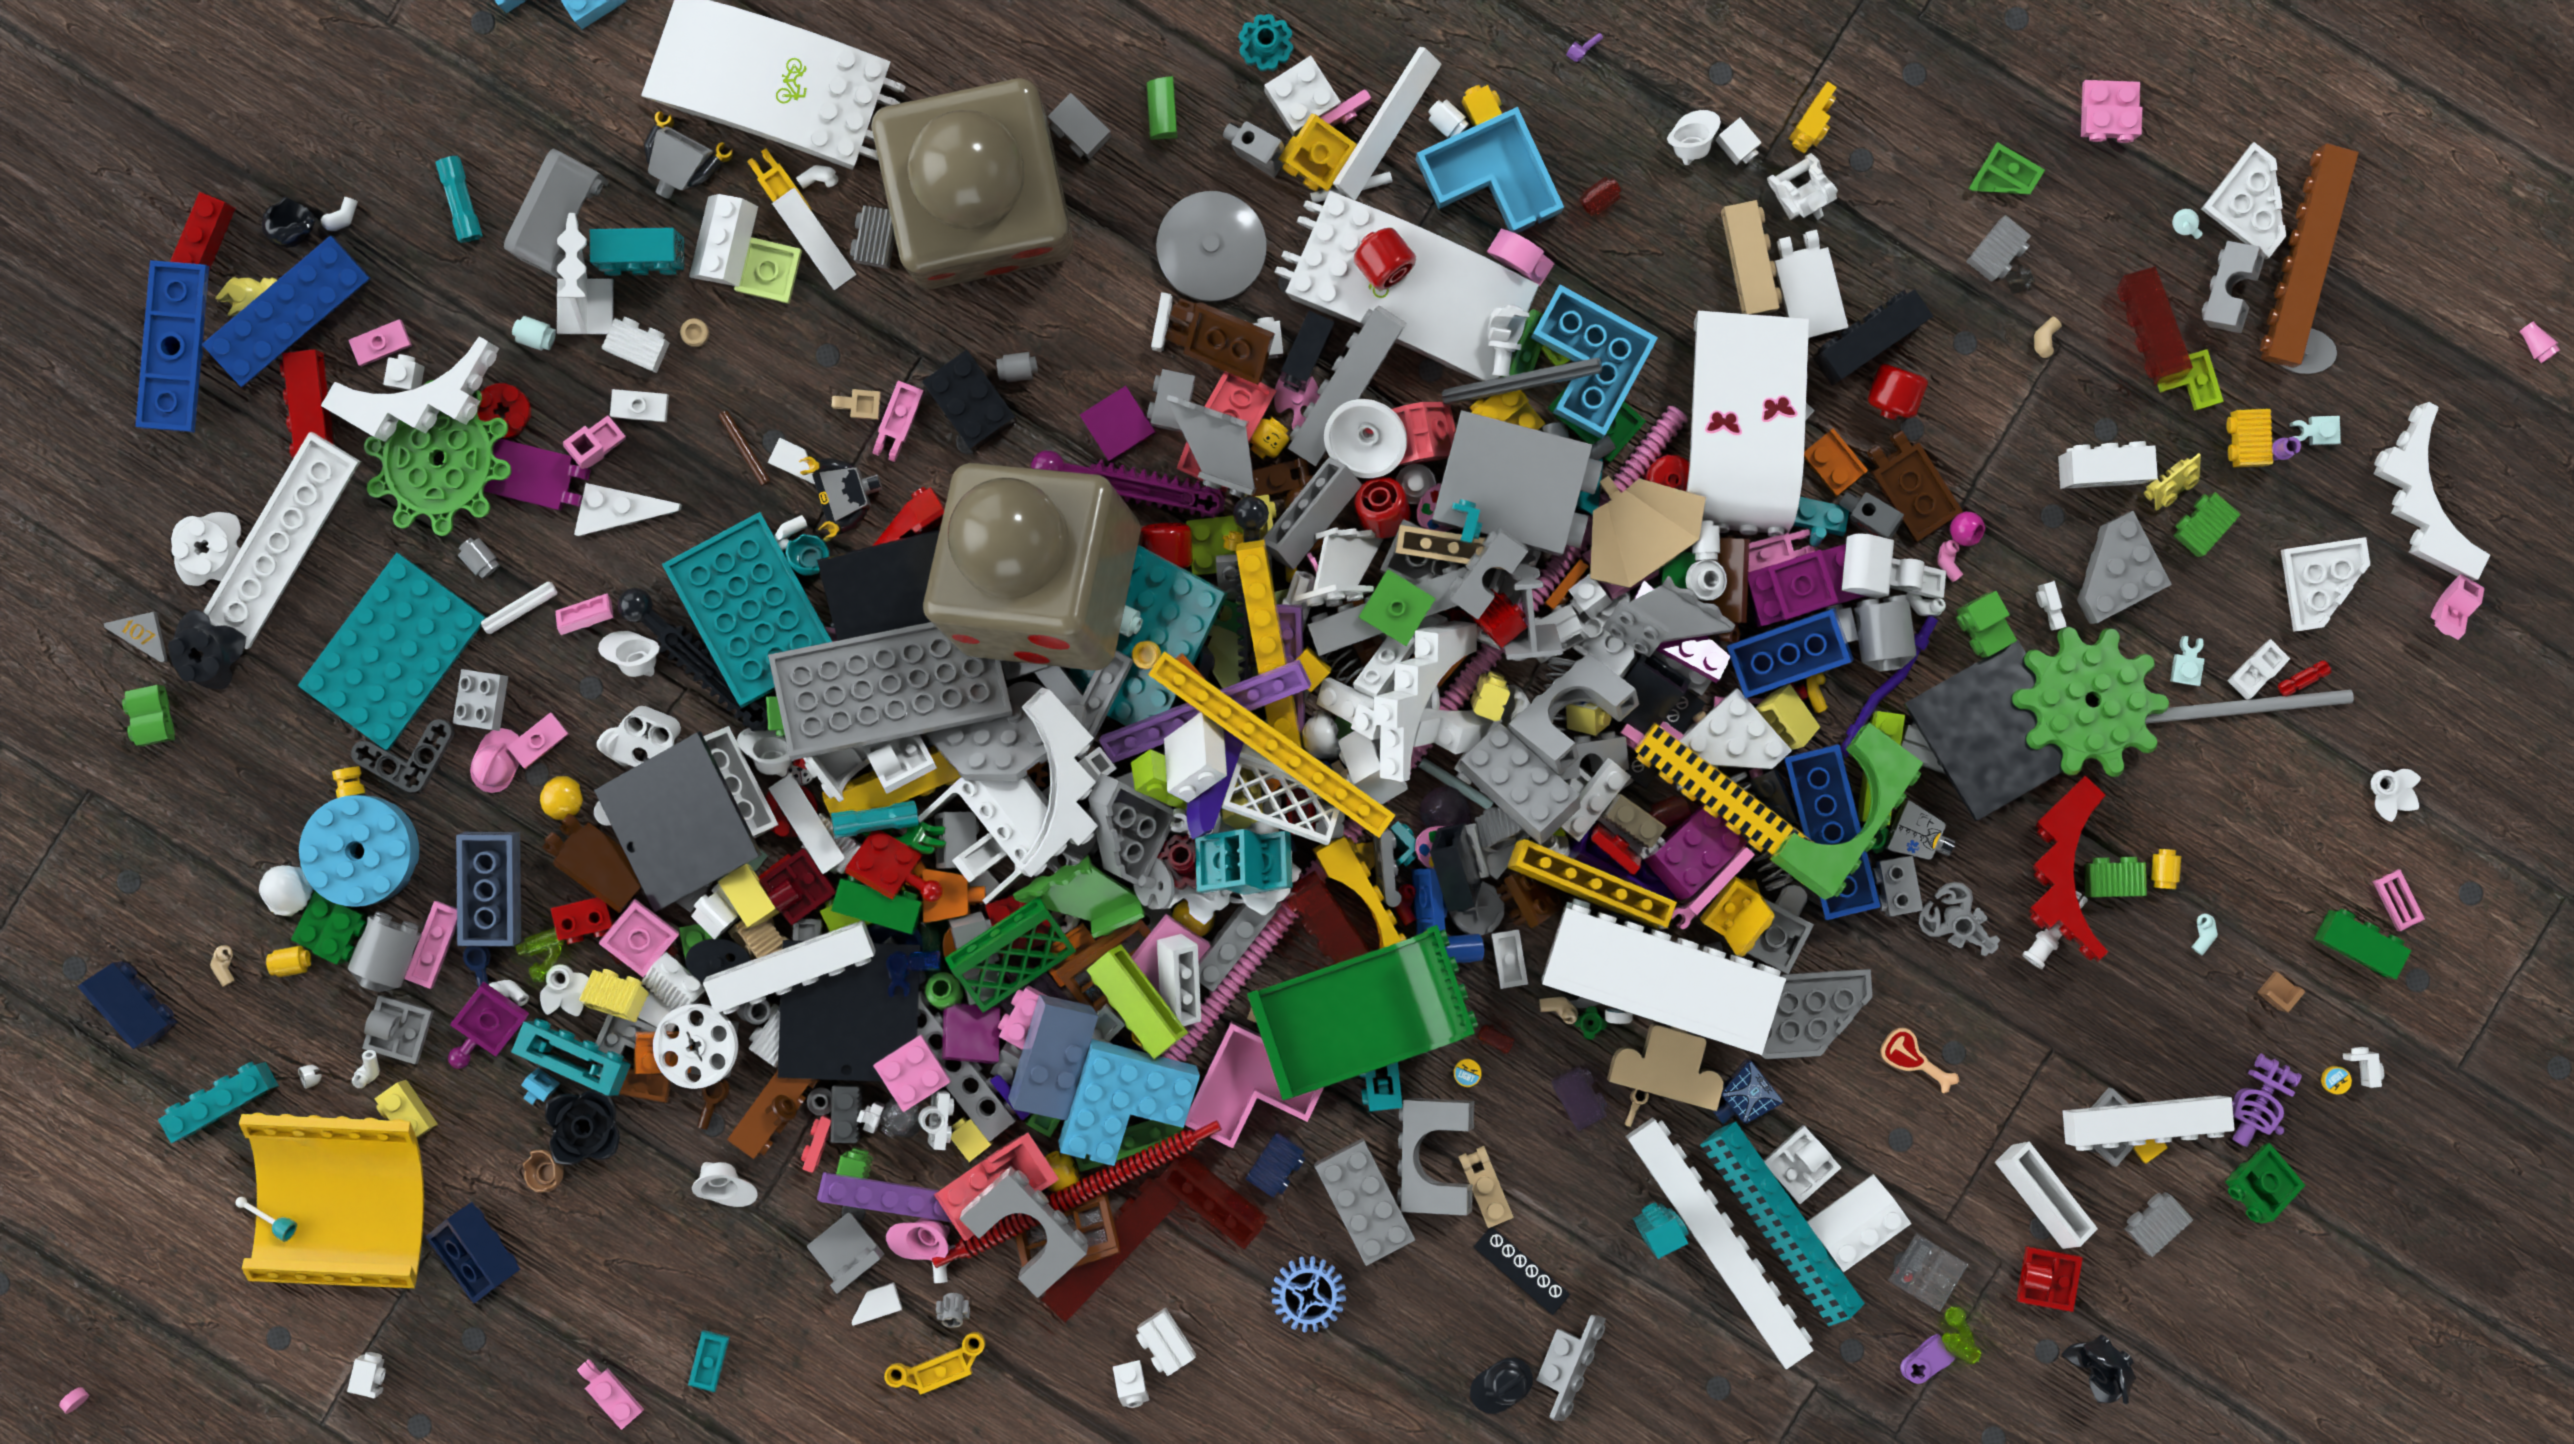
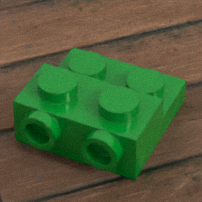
M314 891L291 940L336 965L343 964L344 961L347 962L351 958L355 947L352 945L356 937H360L367 925L365 919L368 914L355 907L333 903Z
M2270 1143L2263 1144L2248 1162L2241 1163L2225 1180V1183L2229 1186V1195L2233 1199L2241 1201L2247 1207L2246 1215L2252 1221L2259 1222L2260 1224L2274 1221L2306 1186Z

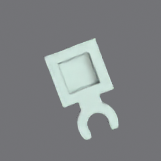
M2340 416L2310 417L2309 425L2301 420L2289 423L2290 427L2296 426L2301 430L2299 436L2293 437L2299 441L2309 437V445H2337L2341 443Z
M2182 636L2180 648L2183 654L2174 655L2170 682L2200 686L2204 659L2197 658V653L2203 648V639H2196L2194 648H2190L2188 646V636Z

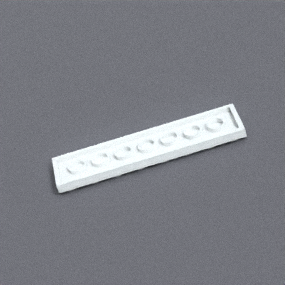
M313 432L308 433L203 611L209 616L212 625H226L235 628L246 636L245 649H249L361 461Z

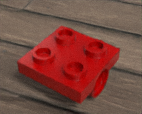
M2026 1246L2016 1301L2073 1312L2083 1257Z

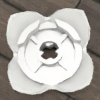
M215 512L204 517L189 516L176 524L171 538L172 554L175 556L174 564L176 571L185 584L200 586L204 585L209 579L222 581L240 550L237 546V540L241 535V525L236 515ZM208 542L209 544L206 546L209 548L208 553H201V545Z

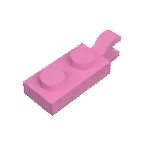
M588 1359L577 1369L580 1375L590 1382L585 1388L586 1391L621 1430L644 1410L608 1368L601 1373L594 1363Z

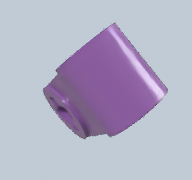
M1935 1334L1902 1360L1900 1371L1911 1382L1922 1384L1938 1371L1950 1365L1956 1356L1941 1336ZM1913 1364L1919 1366L1917 1368L1919 1371L1917 1375L1912 1373L1914 1371L1912 1368Z

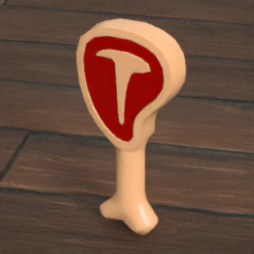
M1907 1028L1894 1029L1887 1035L1881 1045L1880 1056L1887 1064L1904 1071L1923 1070L1940 1083L1942 1093L1949 1092L1951 1085L1959 1082L1958 1074L1942 1071L1919 1051L1916 1036Z

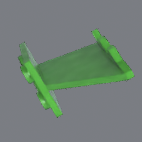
M1089 855L1079 864L1074 866L1064 865L1054 875L1049 877L1039 876L1028 886L1013 893L1016 901L1027 904L1036 897H1040L1048 910L1091 921V934L1094 939L1102 935H1109L1127 924H1135L1144 917V906L1136 896L1134 886L1128 889L1092 866Z

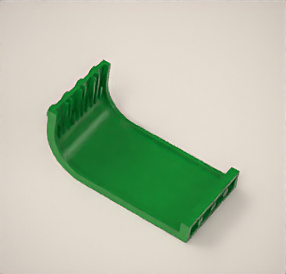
M1438 925L1427 928V931L1396 944L1261 990L1247 993L1283 1101L1475 1035L1473 1028L1478 1027L1473 1010L1467 1012L1464 1001L1469 1000L1464 983L1458 985L1454 975L1459 973L1455 957H1448L1445 947L1450 946V942L1445 929L1439 931Z

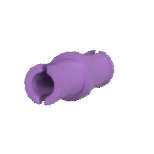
M2295 437L2277 439L2272 443V459L2274 461L2278 459L2286 460L2295 455L2294 453L2297 454L2301 449L2300 441Z

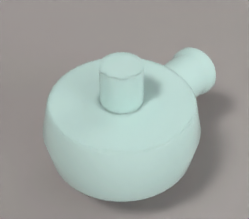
M2182 209L2174 215L2172 225L2177 233L2181 235L2192 234L2195 239L2202 236V231L2198 229L2199 217L2196 212L2191 209Z

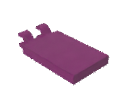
M499 439L493 447L494 456L497 459L507 461L511 466L512 473L505 480H490L485 485L484 492L560 511L563 503L581 506L583 496L570 493L568 490L572 477L589 481L590 469H581L580 466L573 465L574 459L569 455L504 439Z

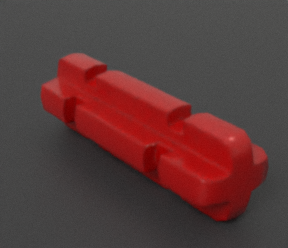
M2320 661L2314 664L2313 667H2309L2290 677V680L2286 679L2280 682L2277 687L2282 696H2289L2295 693L2296 690H2301L2318 681L2319 678L2331 674L2332 671L2326 661Z

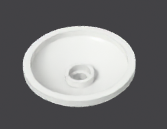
M1356 399L1342 404L1331 414L1324 430V443L1330 458L1347 465L1356 477L1376 478L1388 474L1399 465L1407 448V434L1399 416L1388 406L1374 400ZM1365 429H1372L1373 434L1367 433Z

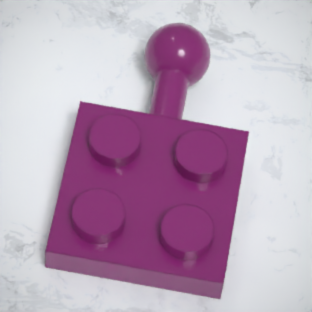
M483 981L450 1024L468 1038L461 1047H455L449 1052V1064L456 1069L466 1067L471 1059L470 1052L477 1044L496 1057L525 1021L529 1013Z

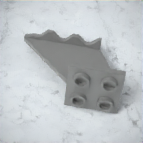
M1168 395L1167 402L1201 469L1198 477L1204 479L1203 485L1215 489H1221V486L1230 488V494L1241 498L1255 494L1257 488L1254 486L1246 428L1249 421Z
M1529 554L1525 555L1511 574L1512 579L1519 581L1514 586L1515 590H1520L1522 609L1526 615L1524 622L1528 628L1504 646L1507 660L1522 661L1531 657L1552 658L1555 655H1563V648L1556 625H1535L1532 589L1543 588V581L1536 579L1540 576V571L1538 568L1532 567L1536 564V558Z
M1668 576L1661 586L1631 602L1622 599L1602 628L1613 637L1621 639L1632 646L1635 651L1645 654L1650 658L1661 642L1732 632L1735 624L1721 614L1718 606L1702 603L1698 600L1694 591L1678 588L1674 585L1671 577Z

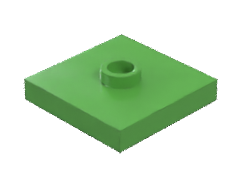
M1388 569L1359 615V618L1404 646H1407L1436 598Z

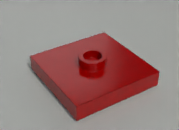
M1598 821L1593 827L1591 840L1627 871L1635 874L1641 868V856L1629 847L1630 844L1619 834L1615 835Z

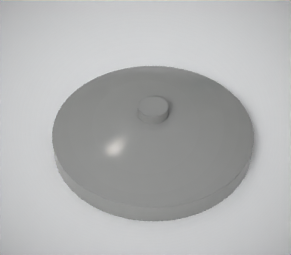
M1204 191L1185 197L1166 214L1157 235V257L1164 276L1177 291L1197 301L1221 302L1240 295L1258 278L1266 258V236L1257 214L1244 201L1228 193Z

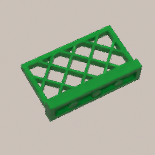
M1036 897L945 957L952 973L959 979L984 1013L1075 953L1076 950L1041 898ZM1047 919L1050 923L1048 934L1035 933L1037 925ZM1018 937L1027 938L1025 949L1012 948L1013 941ZM1033 939L1046 940L1043 952L1030 950ZM1052 941L1063 942L1066 948L1058 953L1049 952ZM994 953H1004L1001 965L988 964L989 957ZM1010 954L1023 956L1020 967L1007 966ZM1028 956L1041 958L1040 965L1034 969L1026 968ZM971 968L981 969L978 980L966 979L963 974ZM986 970L999 971L997 982L983 981ZM1005 972L1018 973L1016 981L1011 984L1002 983ZM981 988H994L993 996L983 1002L979 997Z

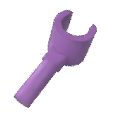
M1598 33L1583 46L1574 42L1566 55L1573 61L1579 62L1592 46L1603 39L1602 34Z

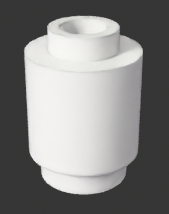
M1447 99L1443 103L1438 100L1428 111L1431 115L1428 121L1447 138L1464 132L1469 126V123L1465 120L1466 116Z
M1702 521L1699 541L1692 545V554H1695V561L1718 560V553H1720L1719 526H1714L1713 521Z

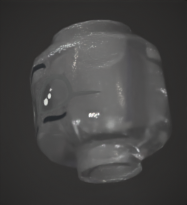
M894 1097L891 1098L880 1116L881 1130L891 1138H895V1136H908L919 1121V1106L916 1104L903 1112Z

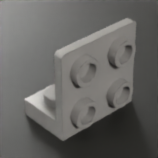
M851 1212L845 1214L807 1245L809 1251L833 1279L830 1286L836 1294L884 1255L883 1251Z

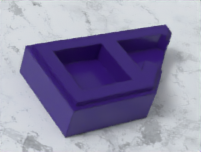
M997 1074L990 1082L1013 1109L1008 1099L1012 1085L1006 1083L1002 1076ZM1014 1110L1021 1120L1030 1115L1028 1112Z

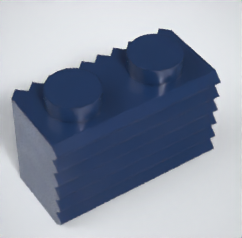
M1276 1131L1247 1174L1246 1180L1273 1198L1276 1193L1282 1195L1290 1183L1286 1178L1292 1169L1297 1172L1306 1159L1302 1156L1304 1149Z

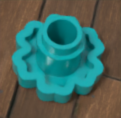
M1272 14L1256 15L1254 23H1245L1238 36L1239 42L1242 44L1239 49L1241 57L1244 58L1245 63L1249 66L1256 64L1261 72L1267 70L1275 71L1278 67V62L1287 63L1293 52V44L1290 42L1292 30L1284 20L1275 21ZM1264 40L1271 42L1268 45L1261 44Z

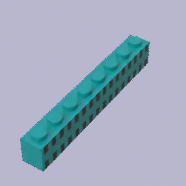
M1736 1121L1715 1130L1700 1146L1827 1325L1832 1326L1851 1319L1865 1303Z

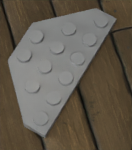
M1011 705L1012 715L923 733L935 745L940 754L954 766L965 781H1019L1027 775L1026 771L1038 762L1043 764L1048 760L1044 743L1034 723L1023 710V705ZM1064 705L1084 727L1087 714L1085 706Z
M1871 969L1780 974L1781 977L1786 978L1761 1056L1764 1059L1821 1056L1837 1035L1841 1034L1859 1010L1872 998Z

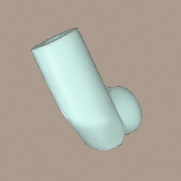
M2209 914L2198 916L2197 928L2199 938L2191 947L2201 956H2203L2218 936L2216 922Z

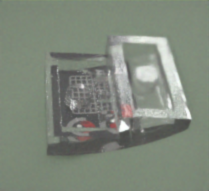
M1916 1233L1888 1281L1940 1312L1968 1264Z

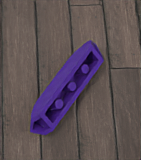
M1224 728L1227 776L1189 803L1187 802V824L1192 840L1207 835L1214 829L1244 745L1243 741Z

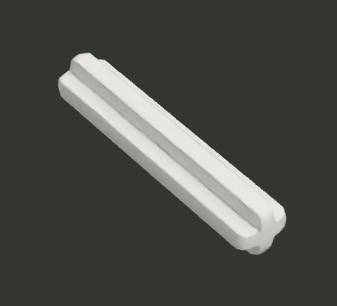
M546 582L487 617L481 622V625L487 634H492L556 596L557 590L552 582Z

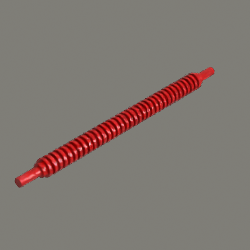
M1216 1120L1195 1131L1189 1130L1186 1132V1130H1182L1180 1132L1181 1136L1179 1133H1176L1174 1138L1172 1136L1167 1138L1168 1142L1164 1139L1161 1141V1144L1159 1142L1154 1144L1155 1148L1151 1145L1148 1147V1151L1143 1149L1141 1153H1135V1157L1131 1155L1128 1157V1160L1127 1158L1123 1159L1122 1163L1118 1161L1115 1163V1166L1110 1165L1109 1170L1104 1168L1102 1172H1096V1176L1092 1174L1089 1176V1179L1088 1177L1083 1178V1182L1079 1180L1076 1182V1185L1074 1183L1071 1184L1070 1189L1065 1187L1063 1191H1057V1195L1053 1193L1050 1197L1046 1196L1049 1201L1048 1204L1054 1211L1059 1210L1064 1213L1065 1210L1067 1212L1070 1210V1207L1075 1208L1077 1204H1083V1200L1085 1202L1090 1201V1198H1096V1194L1100 1196L1103 1194V1191L1106 1193L1109 1191V1188L1114 1189L1116 1185H1122V1181L1127 1183L1129 1179H1135V1175L1139 1177L1142 1175V1172L1144 1174L1147 1173L1148 1168L1153 1170L1155 1166L1160 1167L1161 1162L1166 1164L1168 1159L1170 1161L1174 1160V1155L1178 1158L1181 1156V1153L1183 1155L1188 1152L1187 1149L1190 1152L1193 1151L1194 1146L1198 1145V1141L1221 1131V1125ZM1023 1213L1007 1215L1005 1220L1003 1218L1000 1219L980 1238L976 1235L966 1241L960 1238L955 1247L948 1251L945 1258H932L935 1268H939L959 1257L961 1259L966 1257L970 1259L973 1255L976 1256L980 1252L986 1251V1248L991 1249L993 1246L999 1245V1242H1005V1238L1009 1240L1012 1236H1017L1018 1232L1020 1234L1024 1233L1025 1229L1028 1231L1031 1229V1226L1036 1227L1038 1223H1041L1034 1217Z

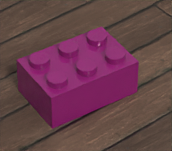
M1706 804L1698 807L1643 859L1679 901L1689 898L1697 892L1748 843L1741 834L1737 835L1726 826L1728 821L1721 815L1715 818L1705 811L1703 807Z

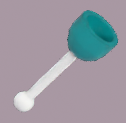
M245 1197L236 1199L237 1207H244L272 1224V1232L276 1238L286 1242L294 1235L297 1229L295 1221L286 1217L275 1220L247 1203Z

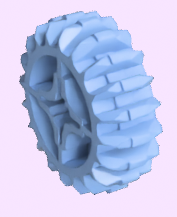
M1311 1256L1310 1264L1305 1265L1304 1257H1299L1300 1266L1296 1267L1295 1262L1291 1260L1289 1261L1291 1271L1289 1272L1286 1268L1282 1267L1280 1272L1284 1278L1275 1276L1274 1282L1281 1285V1287H1272L1271 1292L1280 1295L1272 1298V1304H1281L1275 1312L1277 1315L1286 1312L1282 1322L1287 1323L1292 1318V1329L1295 1330L1298 1323H1303L1302 1332H1307V1324H1312L1313 1331L1317 1332L1318 1322H1321L1323 1327L1327 1328L1329 1326L1326 1320L1327 1317L1332 1321L1337 1320L1336 1314L1332 1311H1343V1306L1338 1304L1337 1301H1346V1296L1338 1294V1292L1344 1291L1346 1287L1345 1284H1336L1342 1279L1341 1274L1331 1276L1335 1270L1334 1265L1329 1266L1325 1270L1326 1260L1322 1259L1319 1266H1316L1315 1257ZM1302 1273H1313L1306 1283H1294L1291 1281ZM1321 1276L1331 1287V1299L1326 1298L1317 1289ZM1313 1285V1295L1316 1297L1313 1299L1310 1297V1300H1306L1304 1304V1293L1302 1291L1304 1289L1307 1291V1288H1311ZM1286 1289L1292 1291V1294H1295L1300 1299L1296 1312L1289 1306L1286 1300ZM1312 1305L1326 1307L1318 1314L1304 1315Z

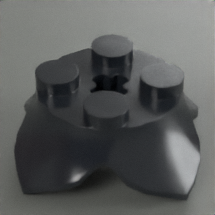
M192 609L179 621L174 638L168 644L170 659L182 680L187 682L194 681L206 688L225 689L232 681L231 664L236 662L243 654L246 636L230 626H214L211 624L207 614ZM199 651H202L204 656H201Z
M589 1090L582 1095L561 1094L546 1102L545 1118L547 1124L553 1129V1135L550 1139V1152L555 1163L572 1165L580 1163L588 1157L604 1160L617 1152L620 1133L616 1124V1107L610 1096L596 1090ZM580 1120H587L589 1122L590 1131L582 1132L580 1130L582 1128V1124L579 1123Z
M2100 1335L2093 1341L2072 1344L2062 1353L2063 1357L2078 1367H2082V1369L2084 1367L2091 1369L2089 1383L2097 1403H2113L2118 1401L2121 1396L2124 1404L2129 1403V1393L2132 1384L2136 1380V1376L2131 1368L2134 1361L2127 1352H2119L2104 1335Z

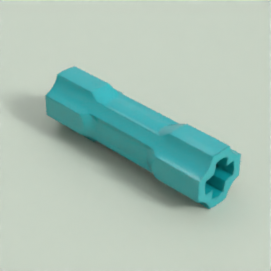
M458 156L439 159L435 163L441 183L444 185L457 239L460 243L478 240L483 235L478 218L474 213L461 159Z
M915 801L895 803L888 807L862 811L850 810L831 813L835 839L856 836L859 833L918 826Z

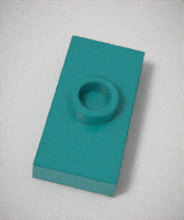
M706 1330L702 1331L688 1386L716 1392L730 1340L729 1336Z

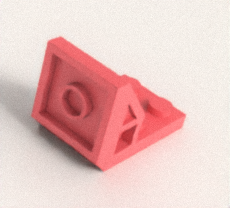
M1224 371L1204 407L1249 421L1246 428L1248 443L1250 444L1253 434L1270 406L1277 390L1261 382L1257 385ZM1186 442L1177 469L1203 482L1204 479L1198 477L1201 469L1188 442ZM1221 486V490L1226 493L1228 487Z
M1419 402L1392 409L1403 422L1407 434V448L1399 465H1412L1449 458L1456 432L1451 405H1445L1444 402ZM1365 429L1367 433L1373 434L1372 429Z
M1029 1133L1010 1141L934 1194L964 1241L975 1234L960 1220L962 1210L1010 1166L1015 1171L1020 1170L1029 1180L1028 1184L1035 1191H1042L1059 1180Z

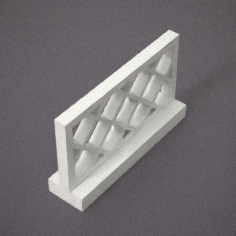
M1245 743L1222 805V809L1325 845L1330 843L1340 811L1336 807L1324 811L1318 801L1322 797L1317 794L1315 795V792ZM1241 767L1253 771L1257 779L1244 783L1239 774ZM1270 778L1277 779L1283 788L1271 793L1265 781ZM1260 784L1266 795L1254 800L1248 788ZM1298 787L1303 788L1308 793L1309 798L1298 802L1291 790ZM1243 791L1249 802L1242 806L1230 802L1232 795ZM1286 793L1293 805L1280 809L1274 797ZM1269 800L1275 812L1270 815L1263 814L1257 805ZM1313 802L1319 814L1307 819L1301 807ZM1296 810L1302 822L1295 825L1289 823L1284 814ZM1322 819L1327 827L1326 835L1315 832L1310 823Z

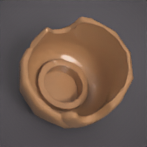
M549 1150L531 1151V1156L523 1163L525 1170L524 1179L528 1187L538 1193L554 1190L563 1179L564 1165L555 1163Z

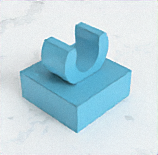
M538 1067L526 1077L521 1085L528 1090L523 1099L532 1105L537 1099L544 1102L557 1090L560 1083Z

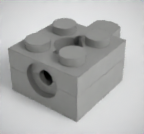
M1796 885L1785 886L1781 890L1775 904L1765 899L1774 913V919L1771 926L1756 940L1752 950L1747 952V954L1786 974H1789L1814 924L1799 917L1807 902V894L1803 888Z

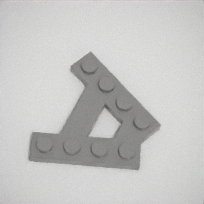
M1116 650L1112 662L1107 667L1095 671L1084 693L1063 667L1001 660L1006 680H1013L1035 673L1044 686L1050 689L1063 705H1084L1087 710L1084 728L1095 739L1133 664V659ZM1089 749L1079 758L1083 759L1087 755Z

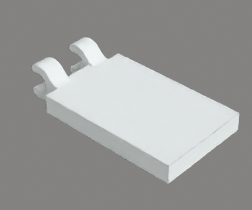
M1817 230L1803 234L1806 249L1794 252L1790 236L1779 239L1776 243L1781 259L1774 261L1787 317L1809 319L1808 338L1847 329L1848 324L1829 248L1820 249Z

